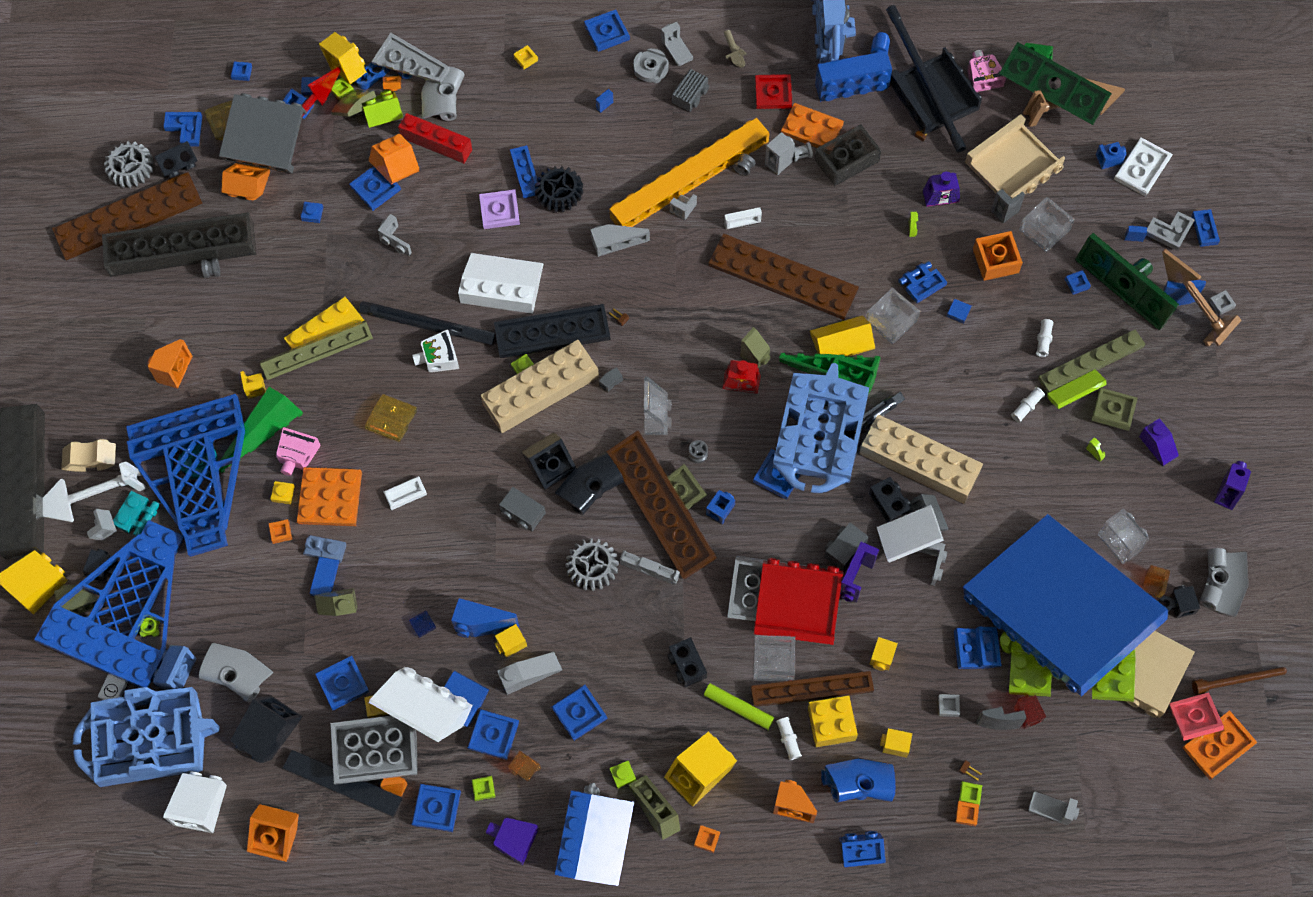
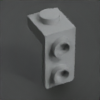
M675 22L662 28L661 41L676 64L681 66L692 61V54L680 38L679 24Z
M390 214L387 219L381 222L378 229L380 241L385 245L390 244L399 253H405L410 256L412 253L410 245L392 235L398 228L397 218Z
M940 542L918 551L937 556L931 581L933 586H935L937 580H941L943 569H940L941 562L945 563L947 551H944L945 544Z
M1034 792L1028 811L1069 825L1073 820L1077 819L1079 808H1077V800L1070 798L1067 802Z

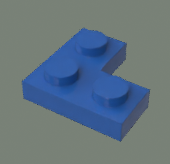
M165 112V131H181L180 144L188 141L190 146H199L202 124L201 112Z

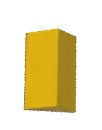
M863 315L810 330V335L818 354H835L849 357L875 349L871 323Z

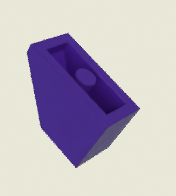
M1160 418L1143 429L1139 436L1162 466L1179 456L1172 433Z

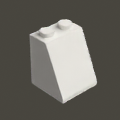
M190 771L189 774L182 773L163 818L173 826L213 833L227 785L218 776L210 775L209 778L202 777V774Z

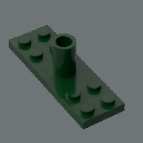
M1019 42L1014 46L999 73L1033 93L1041 90L1046 100L1091 125H1094L1112 95L1111 92ZM1061 80V86L1058 89L1053 88L1054 82Z
M1094 233L1087 238L1075 258L1079 264L1158 330L1165 326L1179 306L1174 299L1147 278L1153 271V266L1149 260L1140 258L1132 265Z

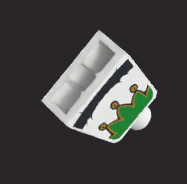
M448 330L421 342L423 352L412 355L415 366L427 363L429 372L459 369Z

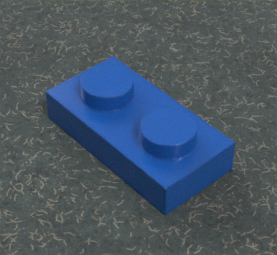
M1211 209L1193 211L1191 216L1195 219L1193 223L1200 247L1218 245L1220 240Z

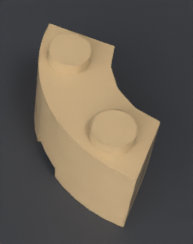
M99 439L90 443L71 442L62 450L61 470L86 472V468L97 467V471L110 468L115 465L116 444L110 443L105 439Z

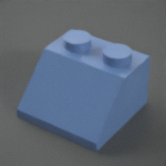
M170 645L169 649L163 653L160 668L154 672L153 683L164 690L183 688L197 658L185 646Z

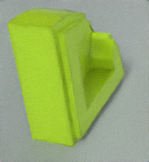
M910 212L909 237H916L917 212Z
M1094 437L1086 449L1100 462L1105 458V452L1101 451L1099 447L1101 444Z

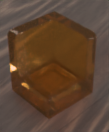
M1150 565L1146 571L1142 589L1151 596L1161 598L1166 592L1170 570Z
M519 751L508 766V769L513 775H519L526 781H529L535 771L539 772L541 767L535 760Z

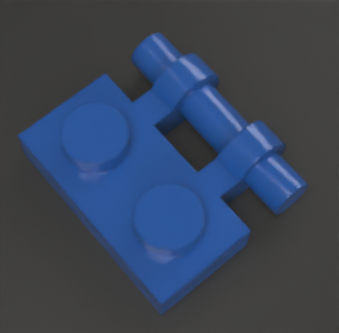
M930 261L917 265L916 269L911 272L907 271L903 274V277L898 279L901 286L906 283L910 284L906 287V291L916 304L947 285V281L937 269L931 272L928 270L932 268ZM923 275V277H921L920 279H915V277Z

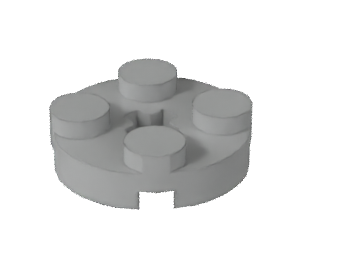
M647 49L643 53L641 51L634 58L635 76L643 81L659 83L668 72L669 63L666 55L658 49ZM651 63H654V67L649 68L647 64L650 65Z

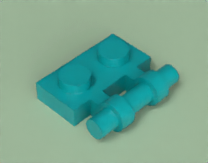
M131 491L113 519L116 528L129 534L134 527L136 530L133 535L137 536L142 533L148 520L156 516L160 504L153 501L150 507H147L150 502L149 499ZM142 513H145V515H144V517L142 518V520H141V521H138V519L140 518L141 514H142Z

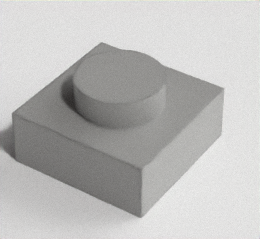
M1226 290L1209 299V303L1218 316L1234 309L1236 306Z
M939 694L938 716L959 717V695Z

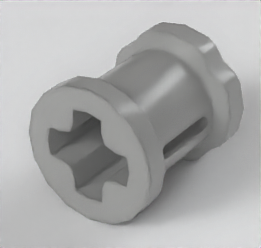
M810 142L802 146H794V162H797L798 159L813 157Z

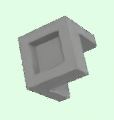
M693 194L690 199L684 195H680L678 200L673 198L670 202V212L686 220L697 205V196Z
M101 509L93 511L96 518L94 519L95 526L87 531L89 539L105 540L117 531L111 513L108 510Z

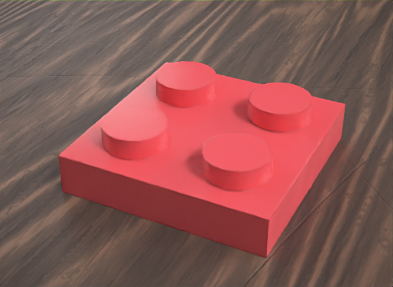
M1209 692L1169 703L1183 741L1224 730V725Z

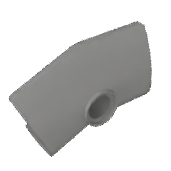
M450 67V71L441 84L426 80L421 92L423 119L435 115H440L441 119L445 121L456 119V93L465 75L460 69Z
M1222 548L1209 549V576L1207 577V583L1199 603L1213 611L1236 617L1248 588L1247 552L1226 553V550ZM1214 576L1220 577L1222 582H1217Z
M212 643L201 665L199 679L225 685L249 703L258 695L260 691L259 686L273 672L244 650ZM235 674V678L232 681H227L229 675Z

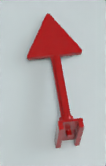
M339 67L308 85L312 95L302 104L306 111L312 107L316 100L321 105L325 104L341 71Z

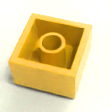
M334 32L319 43L330 69L333 70L339 67L341 69L339 76L343 77L349 84H352L366 73L365 62L358 54V47L354 43L348 42L345 36H340Z
M850 696L809 702L808 712L815 747L856 741L858 734Z

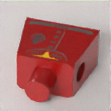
M731 360L725 370L722 389L758 394L761 377L758 365L744 360Z

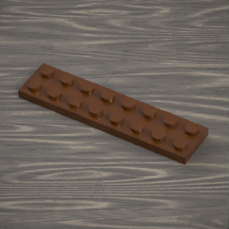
M189 172L56 226L52 230L67 261L203 203Z
M724 233L709 261V267L842 320H845L859 289V286Z
M638 430L606 451L616 464L625 484L683 579L688 578L717 559Z

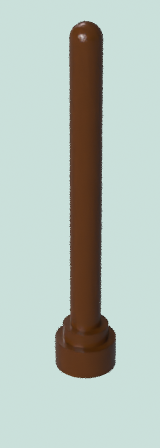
M1279 667L1212 681L1196 679L1192 681V689L1197 696L1209 692V689L1285 675L1287 669Z

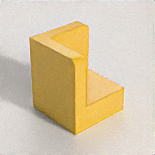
M241 371V379L247 398L264 395L266 389L262 374L246 376L245 372Z

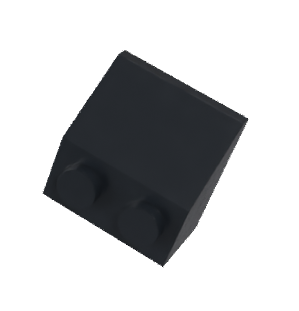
M554 432L521 452L529 468L544 489L570 475L576 468L562 438Z

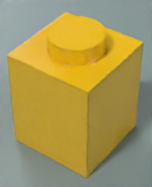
M516 624L495 635L497 641L494 643L499 654L504 653L506 658L527 647L526 640Z
M878 637L870 665H873V668L879 671H889L898 643Z
M888 728L886 734H882L880 746H884L883 753L907 758L912 733Z

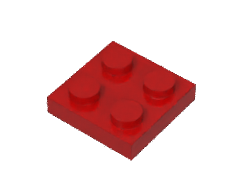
M791 74L755 75L756 109L792 108Z

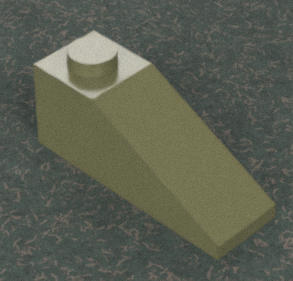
M647 775L629 784L630 790L648 821L662 840L680 831L677 812Z

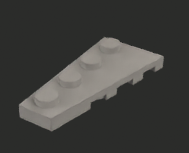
M392 33L389 34L372 60L374 65L440 84L450 71V67Z

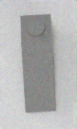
M607 224L596 226L590 230L591 239L598 257L650 241L649 229Z
M552 652L516 662L497 672L508 695L562 671V668L555 653Z

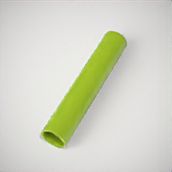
M711 683L704 693L705 697L769 730L775 718Z

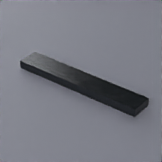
M294 750L290 752L283 766L285 771L393 818L403 799L365 781L334 784L333 767Z

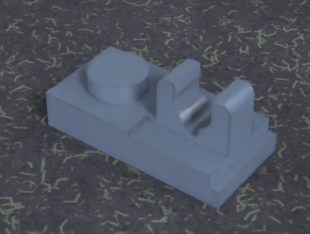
M310 535L306 539L303 555L335 559L341 563L346 543Z

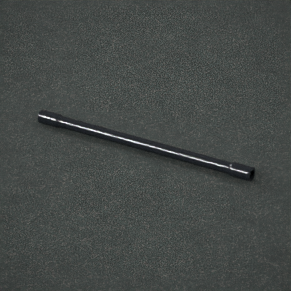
M889 6L886 11L950 136L956 152L960 153L966 149V145L939 96L896 6Z

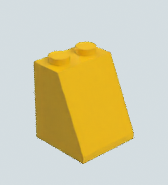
M35 550L0 573V585L33 615L55 593L54 591L58 590L67 581L63 576L65 571L57 564L52 566L50 564L52 560L45 553L40 555Z
M708 731L676 757L664 778L693 807L731 771L737 760Z

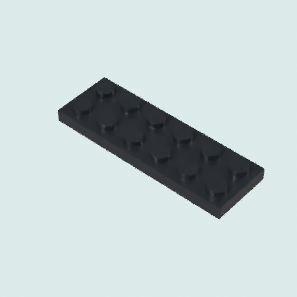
M604 304L494 322L500 358L560 349L576 340H579L582 345L611 340Z

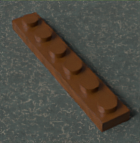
M871 671L752 685L751 692L753 706L760 707L873 693L874 686Z

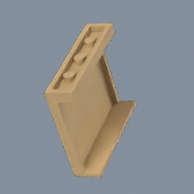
M1022 115L1016 117L967 154L965 161L995 193L1003 189L1012 199L1022 191L1025 194L1032 193L1037 188V185L1040 183L1044 184L1053 173H1059L1064 167L1063 163L1065 160L1064 156L1058 159L1024 126L1026 119Z
M1154 631L1135 648L1134 702L1127 701V703L1133 707L1142 708L1151 717L1161 718L1195 652Z

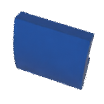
M1167 281L1163 288V291L1179 305L1196 302L1183 283ZM1191 281L1201 293L1206 285V281Z
M997 627L956 628L954 630L958 669H984L1001 666Z
M454 671L444 687L449 689L450 693L465 698L468 703L473 705L464 723L466 727H469L490 689Z

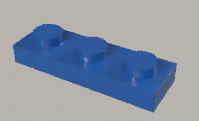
M528 146L510 149L523 198L535 196V189L539 187L535 188V183L538 181Z

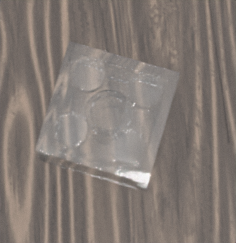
M1046 197L1023 218L1019 230L1047 253L1071 230L1075 219L1050 198Z
M891 288L867 311L866 319L871 323L873 329L893 345L918 321L920 310L894 288Z
M1122 509L1108 519L1098 533L1101 540L1122 564H1125L1140 553L1150 539L1146 530L1139 527L1133 515L1126 512L1125 509Z
M755 635L753 681H793L795 677V637Z

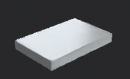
M1140 138L1115 175L1114 180L1146 197L1173 154Z
M931 505L877 527L889 563L944 541Z

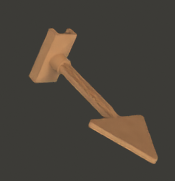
M1087 79L1112 93L1100 115L1125 91L1121 87ZM1040 90L1033 93L1023 114L1030 116L1031 120L1028 125L1032 127L1037 125L1044 112L1061 107L1047 102Z
M1164 249L1162 254L1168 281L1183 282L1213 327V330L1203 342L1206 346H1210L1213 342L1220 346L1242 320L1238 315H1227L1222 319L1217 317L1196 286L1191 282L1199 280L1201 276L1167 249Z

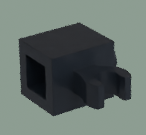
M91 549L83 569L85 577L89 576L111 557L107 551ZM118 561L114 562L95 580L103 582L106 573L112 575Z
M1181 585L1175 587L1169 597L1163 596L1158 600L1159 603L1166 602L1168 604V607H1166L1168 612L1174 610L1176 618L1194 615L1200 609L1193 586L1186 587Z

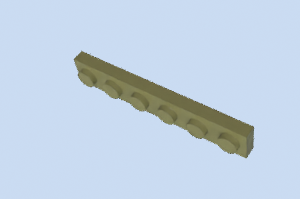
M366 320L262 360L260 364L267 380L371 340L373 337Z
M1135 329L1040 375L1038 380L1045 391L1049 393L1095 369L1099 370L1144 348L1145 343Z

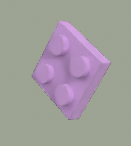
M515 190L479 194L484 229L520 225Z

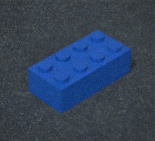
M883 51L817 64L815 86L820 102L888 89L892 73L888 53Z

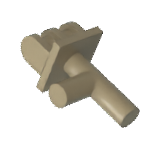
M727 30L724 32L731 53L726 55V58L739 68H743L745 66L743 56L747 53L735 44L731 31Z

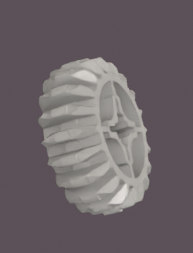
M127 141L126 145H123L120 142V147L114 146V151H109V156H105V173L110 181L114 182L117 186L120 184L124 188L127 185L131 189L132 185L135 184L138 187L139 182L145 183L144 179H150L149 174L153 173L154 162L152 154L142 144L138 145V143L134 142L131 145ZM137 157H140L142 162H138ZM117 167L122 170L121 173L116 171Z
M590 538L589 543L582 540V546L576 543V550L570 549L571 555L566 557L568 563L565 565L569 569L567 575L571 576L572 582L577 581V587L583 584L584 590L591 586V590L594 591L595 586L602 589V583L608 586L610 584L608 579H615L614 574L618 573L616 567L619 565V561L616 560L617 554L613 553V547L607 548V542L601 545L600 539L593 543V539ZM588 552H591L589 556H582ZM599 553L607 559L608 564H604V561L598 559ZM595 558V565L590 569L589 564H591V562H593ZM576 564L586 570V576L577 570ZM596 573H602L597 577H593Z

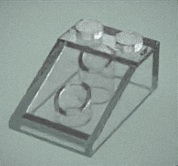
M644 377L645 435H668V428H671V417H668V411H671V399H668V393L649 377Z

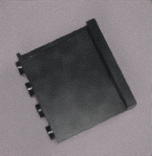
M946 47L943 48L941 55L923 62L953 122L979 110L982 101L980 94L974 90L970 79L965 77L963 69L957 65L953 54L948 52ZM915 66L901 73L897 69L893 70L889 84L922 133L928 134L943 127L944 124Z

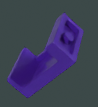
M860 542L841 583L840 596L843 600L857 602L861 587L853 584V581L861 564L868 568H873L879 549Z

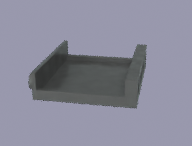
M241 93V95L234 94L219 157L228 162L293 174L294 166L291 165L302 115H307V111L298 103L289 105L277 99L273 102L261 96L252 98L251 95Z

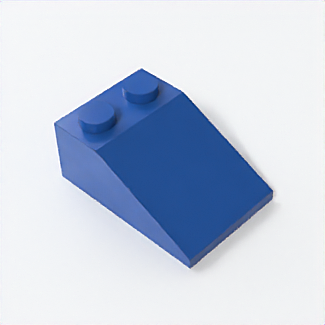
M460 598L451 620L457 635L464 638L501 633L515 624L519 628V622L515 613Z

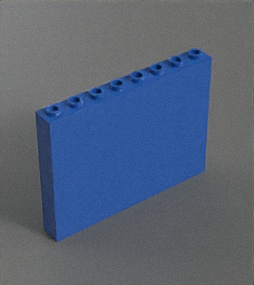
M1049 514L963 586L964 599L967 603L975 605L981 615L989 617L998 629H1003L1007 632V636L1012 641H1017L1027 654L1031 653L1041 666H1046L1051 670L1052 675L1056 679H1061L1066 683L1071 692H1076L1080 696H1083L1168 619V609Z

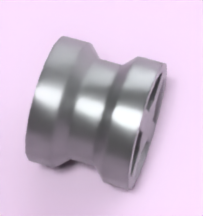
M742 153L738 157L739 161L734 163L733 168L738 174L748 176L750 169L755 166L756 162L750 155Z
M213 258L211 261H201L204 278H209L212 275L220 276V266L217 258Z
M695 440L689 446V458L694 463L704 462L708 457V446L704 441Z

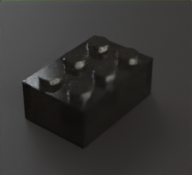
M862 124L816 148L815 161L835 187L880 161L881 149Z

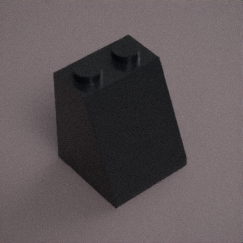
M272 695L253 699L230 741L235 744L238 750L249 753L254 761L259 763L270 761L303 716Z

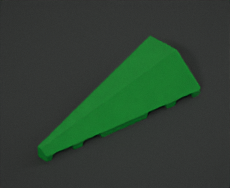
M781 353L779 361L814 375H826L831 364L836 363L838 365V378L869 387L870 393L875 382L880 356L872 358L863 357V355L845 357L844 355L815 354V356H810L803 353H798L797 355Z
M268 387L244 424L245 435L240 458L248 452L251 453L272 438L274 433L282 427H287L293 419L302 416L303 411L286 396ZM237 436L221 460L234 456ZM230 465L220 467L219 472L224 473L225 469Z

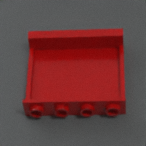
M768 558L767 561L763 560L754 634L834 645L843 571H840L839 567L827 566V569L819 568L818 564L812 563L802 566L796 561L780 563V560L775 558Z

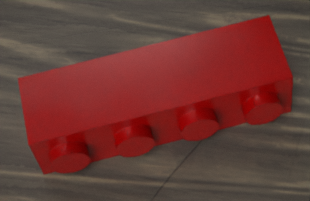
M406 113L398 126L400 134L407 141L465 164L472 151L470 138Z

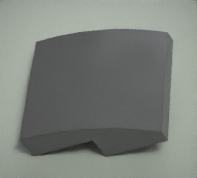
M998 707L982 711L976 723L989 729H1018L1026 720L1024 710L1004 714L1003 708Z

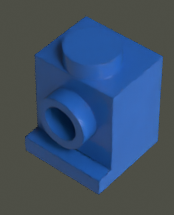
M291 88L283 101L289 105L292 103L302 105L307 98ZM313 104L312 107L307 111V115L309 114V112L311 111V109L314 107V104Z
M1119 142L1104 146L1102 144L1099 145L1095 155L1101 168L1106 169L1121 165L1126 156V149L1124 146H1120Z
M719 490L707 506L706 515L723 524L735 506L734 497L728 492Z

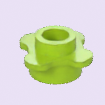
M145 618L140 626V635L142 637L147 635L158 636L160 633L158 630L160 622L152 618Z

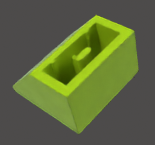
M382 91L381 95L361 103L369 128L403 118L400 104L394 91Z

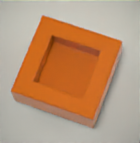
M401 76L383 77V89L391 91L401 89Z
M288 519L269 523L273 544L292 540Z
M958 801L955 823L976 826L979 804Z
M701 825L694 847L714 853L720 832Z

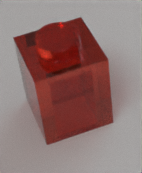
M1025 695L1017 699L1018 702L1014 709L1016 712L1025 711L1026 720L1022 724L1024 729L1044 721L1046 715L1036 695L1031 697Z

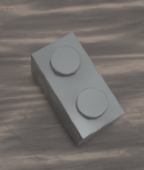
M781 132L766 145L765 165L777 175L793 162L795 145L793 139Z

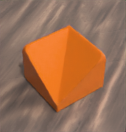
M393 777L383 779L380 787L402 797L408 784L404 778Z

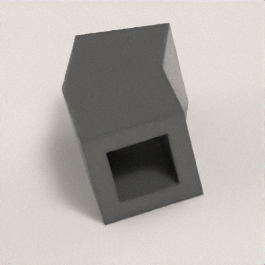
M618 368L610 370L599 380V386L605 391L609 392L615 385L623 381V376Z

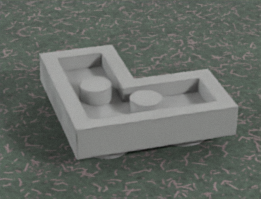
M1177 212L1171 225L1153 217L1147 228L1146 236L1178 251L1195 219Z

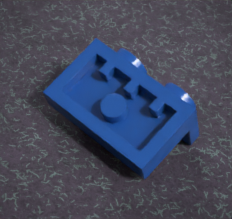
M867 831L864 835L847 833L844 837H839L844 867L886 863L884 838L881 833Z

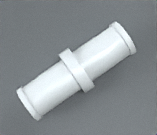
M1043 319L1041 321L1036 351L1039 357H1046L1049 354L1053 321L1050 319Z
M1035 387L1027 398L1021 400V404L1011 413V417L1015 421L1021 422L1029 411L1035 409V405L1045 396L1044 392L1040 388Z
M785 717L777 720L776 722L782 736L781 742L785 744L789 760L801 757L802 755L796 742L797 736L793 733L789 718Z

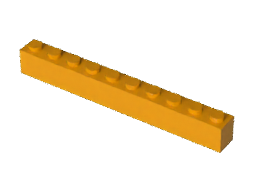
M757 118L747 121L741 128L731 131L728 136L718 139L710 147L703 148L700 153L694 157L687 158L681 165L674 166L668 173L658 176L652 183L645 184L639 191L629 194L626 199L614 203L609 208L610 218L618 226H635L670 204L673 198L678 199L680 195L688 193L739 161L738 157L740 154L749 155L768 143L769 131Z

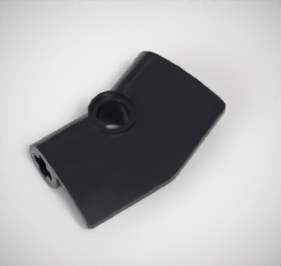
M604 452L576 467L555 491V494L568 501L572 509L578 514L584 515L596 499L601 498L604 492L624 483V479L609 454ZM594 485L600 487L596 491L590 489Z

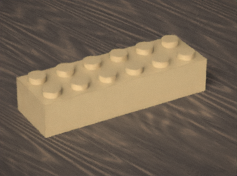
M576 340L481 394L482 404L500 432L504 433L598 379V368L580 341Z
M879 414L862 443L859 453L963 504L983 466V463Z

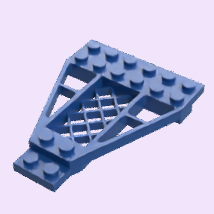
M233 394L126 426L129 438L127 445L130 459L179 527L185 538L188 555L192 557L228 546L225 530H227L245 435L238 396ZM238 433L234 456L216 461L213 441ZM200 444L203 448L197 456L192 451L196 445ZM182 450L185 453L180 461L174 459L173 457L176 452ZM206 452L208 456V461L203 459ZM164 455L168 476L152 481L142 467L141 462ZM189 455L196 458L191 467L184 464ZM200 461L207 464L202 473L195 470ZM232 464L226 499H224L219 468ZM182 466L188 469L183 479L177 476ZM209 470L211 471L212 479L206 476ZM193 472L199 475L194 485L187 482ZM204 478L210 481L205 491L199 488ZM170 482L176 514L157 486ZM187 484L192 489L187 496H184L180 492ZM213 487L215 490L216 497L210 494ZM197 490L203 493L198 503L191 500ZM208 496L214 499L209 509L202 506ZM189 502L196 505L191 514L184 512ZM200 508L206 510L205 512L197 514Z
M148 520L141 534L133 538L53 605L34 639L35 642L140 688L148 687L153 679L154 672L160 668L163 653L166 651L175 556L184 540V536ZM120 558L104 589L99 590L88 585ZM139 561L142 570L130 573L128 565ZM142 561L152 566L144 569ZM124 567H126L128 574L120 576ZM157 569L159 578L148 581L146 573ZM144 574L146 582L135 586L132 577ZM130 578L132 587L121 590L118 582ZM168 579L165 616L163 618L151 613L150 610ZM116 583L118 592L110 594ZM157 583L152 591L150 585ZM148 586L151 595L139 598L136 590ZM83 588L100 596L88 617L80 616L62 608L67 601ZM134 591L137 599L125 603L122 594ZM120 595L123 604L111 608L109 599ZM147 600L144 608H142L141 602ZM105 601H107L109 609L100 611ZM139 604L141 612L129 615L127 607ZM125 608L127 617L115 620L113 612ZM111 613L113 622L102 625L99 616ZM146 617L164 624L162 647L160 650L135 640L140 626ZM135 618H138L137 621L135 622L134 626H133L131 620H132V619H135ZM129 621L132 629L120 633L117 624ZM115 625L117 631H114L108 627Z

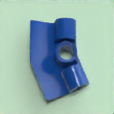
M852 759L825 766L834 782L831 786V794L836 803L855 798L864 800L867 797L890 802L894 799L895 772L892 764L865 759Z

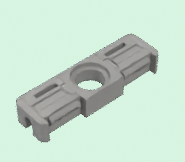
M623 550L619 559L621 565L676 585L680 576L678 570L675 571L647 558H641L626 552V550Z

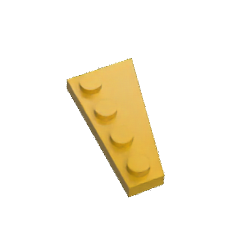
M344 297L284 337V340L293 349L364 321V319L349 300Z

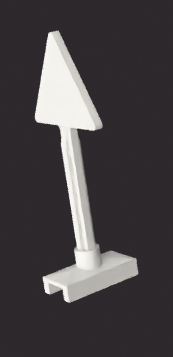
M123 462L119 464L121 475H118L117 478L70 495L67 493L65 480L60 479L30 511V514L73 522L71 503L118 486L129 485L138 491L145 490L146 486L138 481V477L142 475L141 472L128 462Z

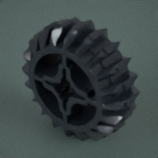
M554 166L553 170L547 168V173L542 172L541 177H537L538 182L535 183V188H539L535 189V196L543 208L547 207L549 211L554 209L556 213L558 209H561L564 213L565 208L571 211V205L577 206V201H581V195H583L580 175L577 176L576 171L571 172L569 167L564 170L563 166L560 169ZM566 183H570L573 186V189L569 188V186L566 185ZM545 189L549 190V192L552 193V195L549 196L545 192Z

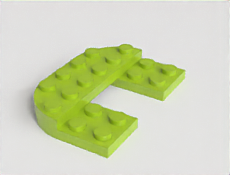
M1013 641L1011 647L1009 694L1051 697V670L1046 666H1041L1031 653L1027 654L1017 641ZM1135 649L1092 687V699L1134 702Z

